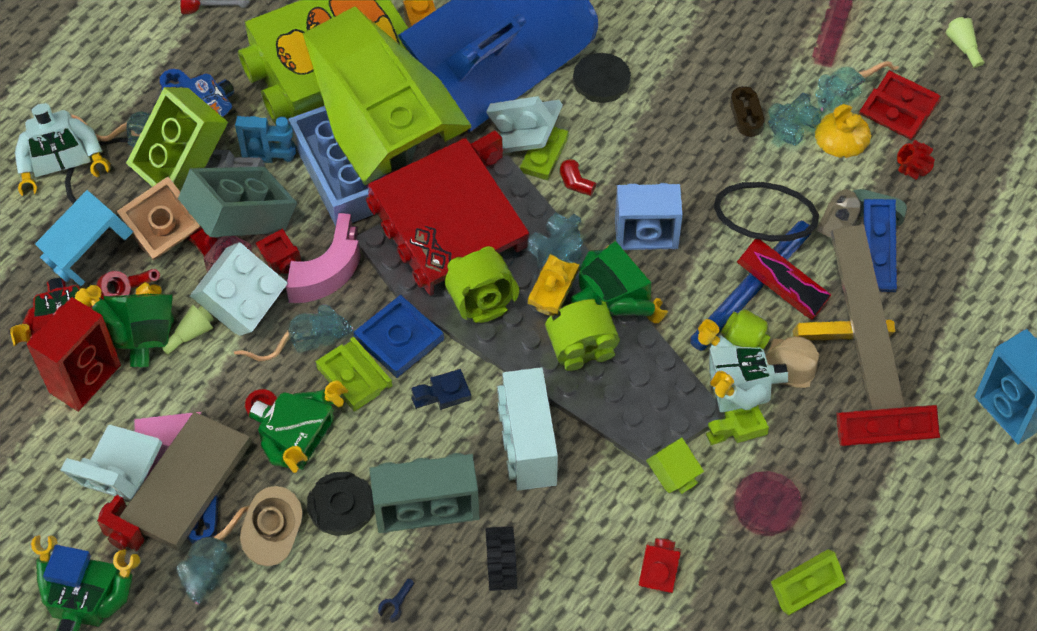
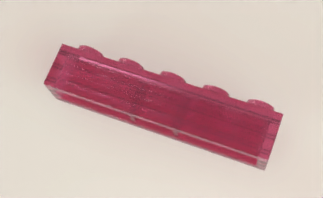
M830 0L829 6L831 9L827 8L825 14L827 22L823 21L820 30L823 34L818 35L816 42L819 46L814 47L813 50L814 64L832 68L853 0Z

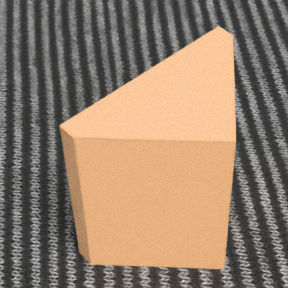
M166 177L117 211L121 220L134 231L131 235L137 244L153 261L202 228L178 200L180 191L169 177Z

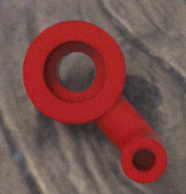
M150 269L127 277L120 271H110L98 279L96 286L101 289L100 298L104 300V296L129 295L132 288L139 287L145 282L152 283L160 278V272L157 269ZM108 283H112L115 286L114 294L108 291Z

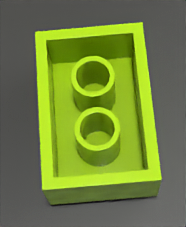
M164 87L126 164L152 187L166 177H169L181 192L190 168H205L228 122L189 88Z

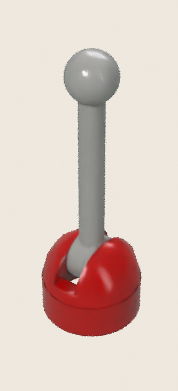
M180 0L181 14H193L200 6H240L241 8H247L249 0Z

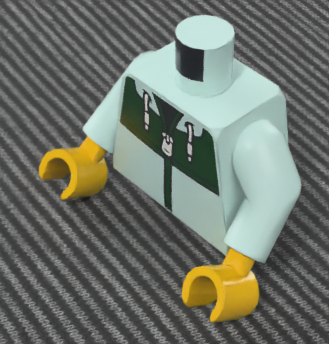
M45 103L38 104L32 109L34 118L25 122L26 131L19 135L15 148L17 171L22 177L18 191L22 196L24 195L22 189L24 183H31L33 185L34 194L37 191V183L31 179L30 173H34L35 177L90 163L91 157L94 162L91 164L90 170L95 177L100 176L96 167L97 163H102L107 173L110 172L111 163L106 158L101 157L103 151L91 127L79 119L72 118L68 111L62 110L52 113L50 106Z
M705 319L698 327L699 342L703 345L711 343L709 352L710 384L714 389L719 412L740 408L750 410L759 404L768 403L771 400V384L788 382L786 364L768 365L763 349L739 347L733 345L722 335L716 336L720 331L719 327L710 319Z

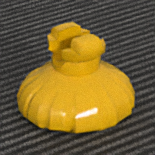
M841 104L834 109L833 113L824 116L817 124L815 130L816 143L827 154L839 158L843 156L845 158L858 156L870 144L871 131L869 125L860 114L850 112L853 107Z

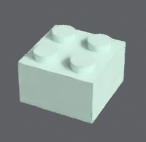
M238 242L224 250L191 293L190 297L232 332L241 336L255 329L288 282L242 243Z

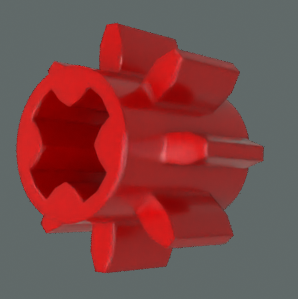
M914 140L912 144L903 145L897 154V161L901 164L898 171L915 180L918 179L919 175H927L934 166L935 159L930 155L934 149L917 140Z

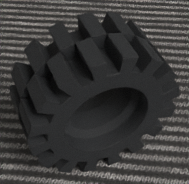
M513 526L485 528L489 591L517 589Z

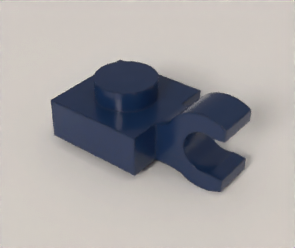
M461 369L430 377L431 386L422 384L411 388L413 393L411 399L415 409L437 402L440 410L471 400V393Z

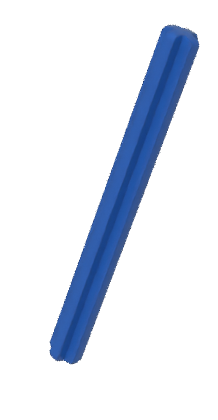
M803 220L798 221L786 235L804 231L810 224H806ZM811 233L806 237L793 241H779L773 250L788 260ZM751 273L708 318L719 327L720 331L716 336L721 333L733 311L738 313L765 285ZM697 329L690 338V344L697 350L703 351L709 345H703L699 342V331Z

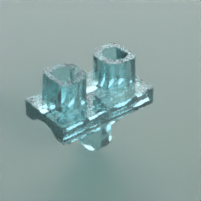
M804 92L791 104L786 103L783 106L782 104L775 103L768 110L771 118L768 124L774 133L772 143L777 147H781L785 142L797 146L804 137V128L802 126L806 125L815 128L821 122V110L811 105L810 95Z
M555 213L546 224V230L552 234L549 238L540 232H535L528 239V250L537 257L538 268L542 270L550 254L564 262L569 260L576 263L582 258V251L579 247L583 244V240L580 238L581 233L578 230V224L581 222L580 217L573 214L568 219Z

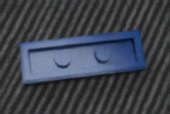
M864 199L863 224L878 289L881 292H896V199Z

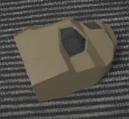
M848 189L837 192L829 202L819 222L817 231L831 237L830 232L833 229L855 226L861 214V202L856 193Z

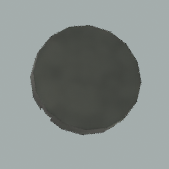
M590 54L582 58L574 68L573 84L575 90L592 102L607 103L615 101L622 94L626 93L630 86L631 73L628 65L621 58L612 54Z
M347 471L333 472L320 478L315 483L316 486L309 492L307 511L313 524L322 532L334 536L349 535L361 530L370 521L374 511L372 489L369 483L363 478L360 479L355 474Z

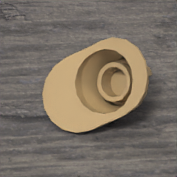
M793 336L785 340L773 339L768 354L765 357L768 365L786 364L788 382L779 384L796 388L810 387V382L817 372L819 352H817L815 345L810 340Z
M272 486L258 492L251 501L241 527L240 542L244 553L256 564L267 567L278 565L287 558L292 550L302 519L301 503L294 493L284 487Z

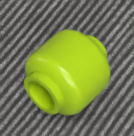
M742 309L738 313L733 311L721 331L725 339L739 347L761 348L764 350L771 336L766 334L768 330L767 321L747 309Z

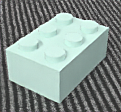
M543 368L503 372V385L497 386L499 420L503 426L504 451H507L508 478L509 480L516 481L517 491L557 486L558 454Z

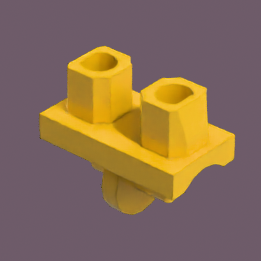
M550 254L528 297V304L537 307L536 310L549 316L558 314L578 274L580 264L564 262Z

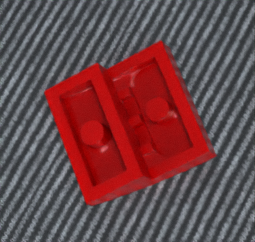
M889 70L878 88L873 89L859 114L912 140L939 104L941 95Z

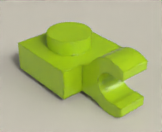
M757 405L750 410L740 408L726 411L725 419H718L708 423L710 432H707L706 436L710 445L724 442L731 436H734L736 442L740 443L767 435L769 426Z

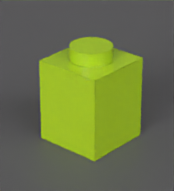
M682 437L646 459L648 465L668 493L677 489L681 494L698 484L695 477L704 472Z

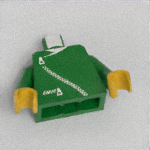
M332 381L325 389L294 394L281 393L273 406L259 400L253 404L249 417L261 423L258 429L261 448L273 466L290 468L293 473H296L299 469H304L334 421L333 409L330 405L334 403L336 407H341L344 404V400L340 395L348 393V390L340 381Z

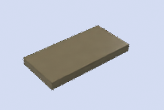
M193 412L124 509L120 518L139 527L142 534L179 550L252 443L250 436Z

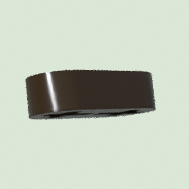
M747 86L736 88L731 94L730 106L737 129L744 136H758L762 133L765 123L758 95L755 90ZM744 97L748 101V107H745L743 101L739 98ZM747 116H750L755 126H750V123L746 122Z

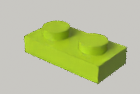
M553 127L543 148L527 151L520 170L524 174L548 181L569 137V131Z
M829 549L771 581L779 605L787 615H791L846 583L836 553Z

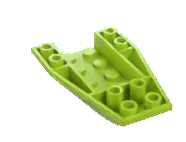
M356 7L303 33L334 138L364 185L392 171L389 159L439 133L446 142L471 128L470 122L441 80Z

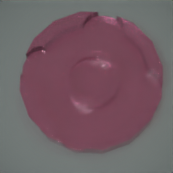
M763 471L755 472L741 481L736 489L733 506L742 526L755 534L775 536V534L790 530L798 521L802 501L800 492L791 480L782 474Z

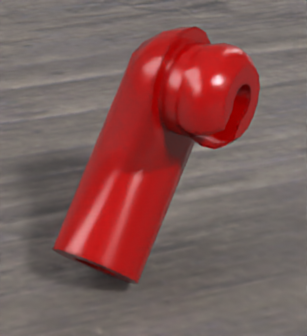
M574 159L563 161L560 165V175L565 187L592 196L596 188V182L581 177L578 168L579 164Z

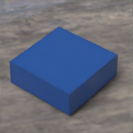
M55 544L43 574L45 581L79 588L91 558L89 551Z

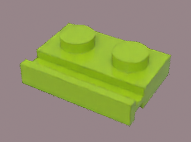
M352 337L346 345L343 346L341 344L315 361L317 369L329 383L337 380L347 388L348 393H343L340 396L354 412L379 396L380 392L385 388L389 389L392 387L390 377L355 337Z

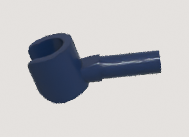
M407 579L393 599L383 600L378 606L379 615L382 616L387 607H395V612L391 615L390 621L392 623L397 621L401 616L400 606L413 587L414 581Z

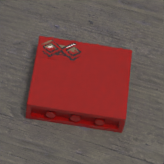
M463 138L368 184L366 202L373 215H379L385 235L389 239L393 238L398 245L396 248L399 257L404 263L408 262L410 264L416 284L419 288L424 287L429 296L434 295V285L445 280L449 271L447 266L452 259L464 257L487 246L493 247L497 253L512 246L517 253L528 246L529 231L467 138Z

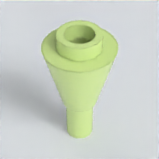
M959 17L951 21L945 34L964 54H967L973 68L982 66L984 61L977 50L978 46L972 19Z
M192 304L174 330L175 333L168 338L167 345L160 348L169 355L183 342L186 343L213 329L210 323L214 318L202 306L197 309Z

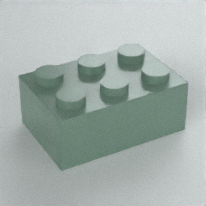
M266 167L190 168L178 200L187 209L188 213L193 216L209 237L270 234L281 229L285 231L297 205V202Z
M454 453L445 458L438 459L417 458L412 462L400 464L386 462L377 467L369 468L378 534L480 520L473 454Z

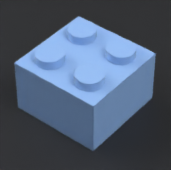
M680 184L617 185L615 232L616 242L623 250L678 249L683 215Z

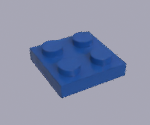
M399 295L353 332L354 337L363 348L396 378L444 340V333L402 295Z

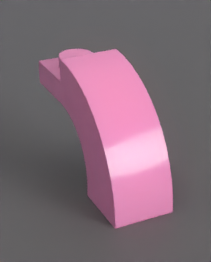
M338 213L333 242L323 255L310 261H291L287 279L288 284L286 285L289 303H304L324 298L337 291L352 277L361 256L359 242L356 240L357 227L352 226L351 214Z

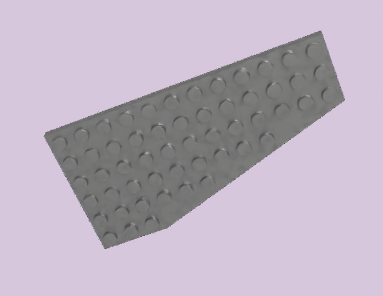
M508 155L503 156L496 163L486 168L529 231L527 248L517 253L513 246L499 253L519 286L517 300L515 303L511 300L506 305L508 310L500 317L483 323H474L472 318L463 319L445 286V280L434 285V295L429 296L424 287L419 288L412 275V267L408 262L404 263L401 260L396 248L398 245L393 238L389 239L385 235L381 223L356 236L360 251L396 298L402 295L436 327L448 334L451 339L504 372L542 367L548 402L594 430L612 442L615 447L647 468L650 466L646 459L682 437L687 444L710 430L708 427L709 422L725 419V412H719L717 400L645 316H612L620 338L619 344L614 349L615 356L604 362L591 360L575 371H566L565 366L558 362L545 327V323L550 316L536 310L537 307L528 304V297L550 254L564 262L580 264V269L589 250ZM579 271L561 308L572 304L571 297L581 291L579 287ZM560 311L552 316L553 321L561 316Z

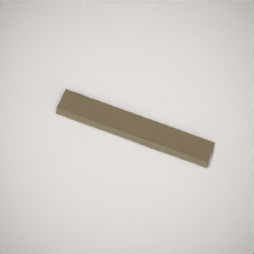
M864 224L833 229L830 233L869 409L905 407Z

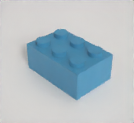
M1028 329L1023 330L995 348L974 396L1018 445L1037 433V338Z

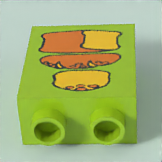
M299 0L245 21L249 46L238 50V56L242 68L251 83L264 79L269 88L261 90V95L266 110L275 124L276 119L279 117L289 119L325 106L304 40V32L356 7L409 52L398 37L408 27L390 0Z

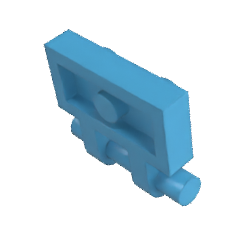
M237 116L235 128L242 158H261L264 163H273V158H283L287 162L294 159L296 145L291 140L293 129L286 117L277 118L276 126H269L267 118Z

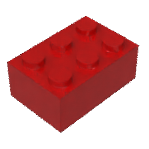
M73 297L64 305L58 307L53 317L41 329L36 330L27 342V347L48 392L78 412L121 366L103 316Z

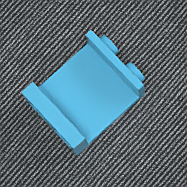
M86 190L35 245L43 252L40 258L65 282L68 283L70 279H73L78 285L82 286L85 281L70 267L109 227L124 240L134 231L93 194Z

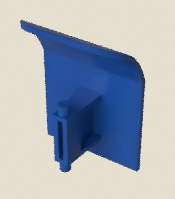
M451 0L400 33L398 37L410 54L441 80L470 122L471 128L467 131L471 132L490 118L486 112L491 103L517 99L584 50L596 36L598 15L589 0Z

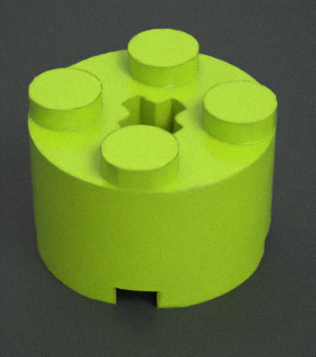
M487 246L464 257H456L447 266L449 271L445 278V286L460 315L465 320L472 318L474 323H483L496 319L508 310L506 305L511 300L515 303L519 296V286L503 257L493 247Z
M595 299L578 301L559 310L561 316L554 321L552 315L547 319L545 327L558 362L565 366L566 371L580 369L591 360L604 362L615 356L614 349L619 344L620 338L606 302L601 300V305H597Z

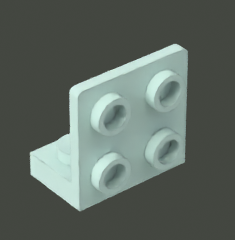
M108 425L90 460L82 458L79 462L66 458L61 471L83 487L113 496L119 495L123 499L131 501L143 484L162 446V441L156 437Z

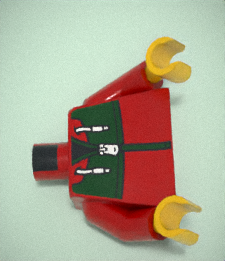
M62 278L50 279L47 282L48 292L37 294L33 298V307L28 310L22 324L15 325L10 329L13 346H17L20 342H28L33 333L41 329L53 317L58 307L64 305L71 297L75 298V294L80 290L79 286L67 287L66 282Z

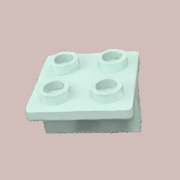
M539 96L491 103L486 113L501 132L503 153L543 148L547 143L563 104L560 100L542 102Z

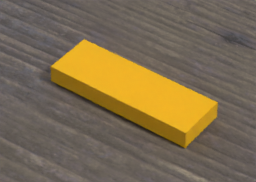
M886 320L890 337L895 332V323L892 320ZM850 321L798 323L792 331L793 336L803 337L810 341L854 339Z

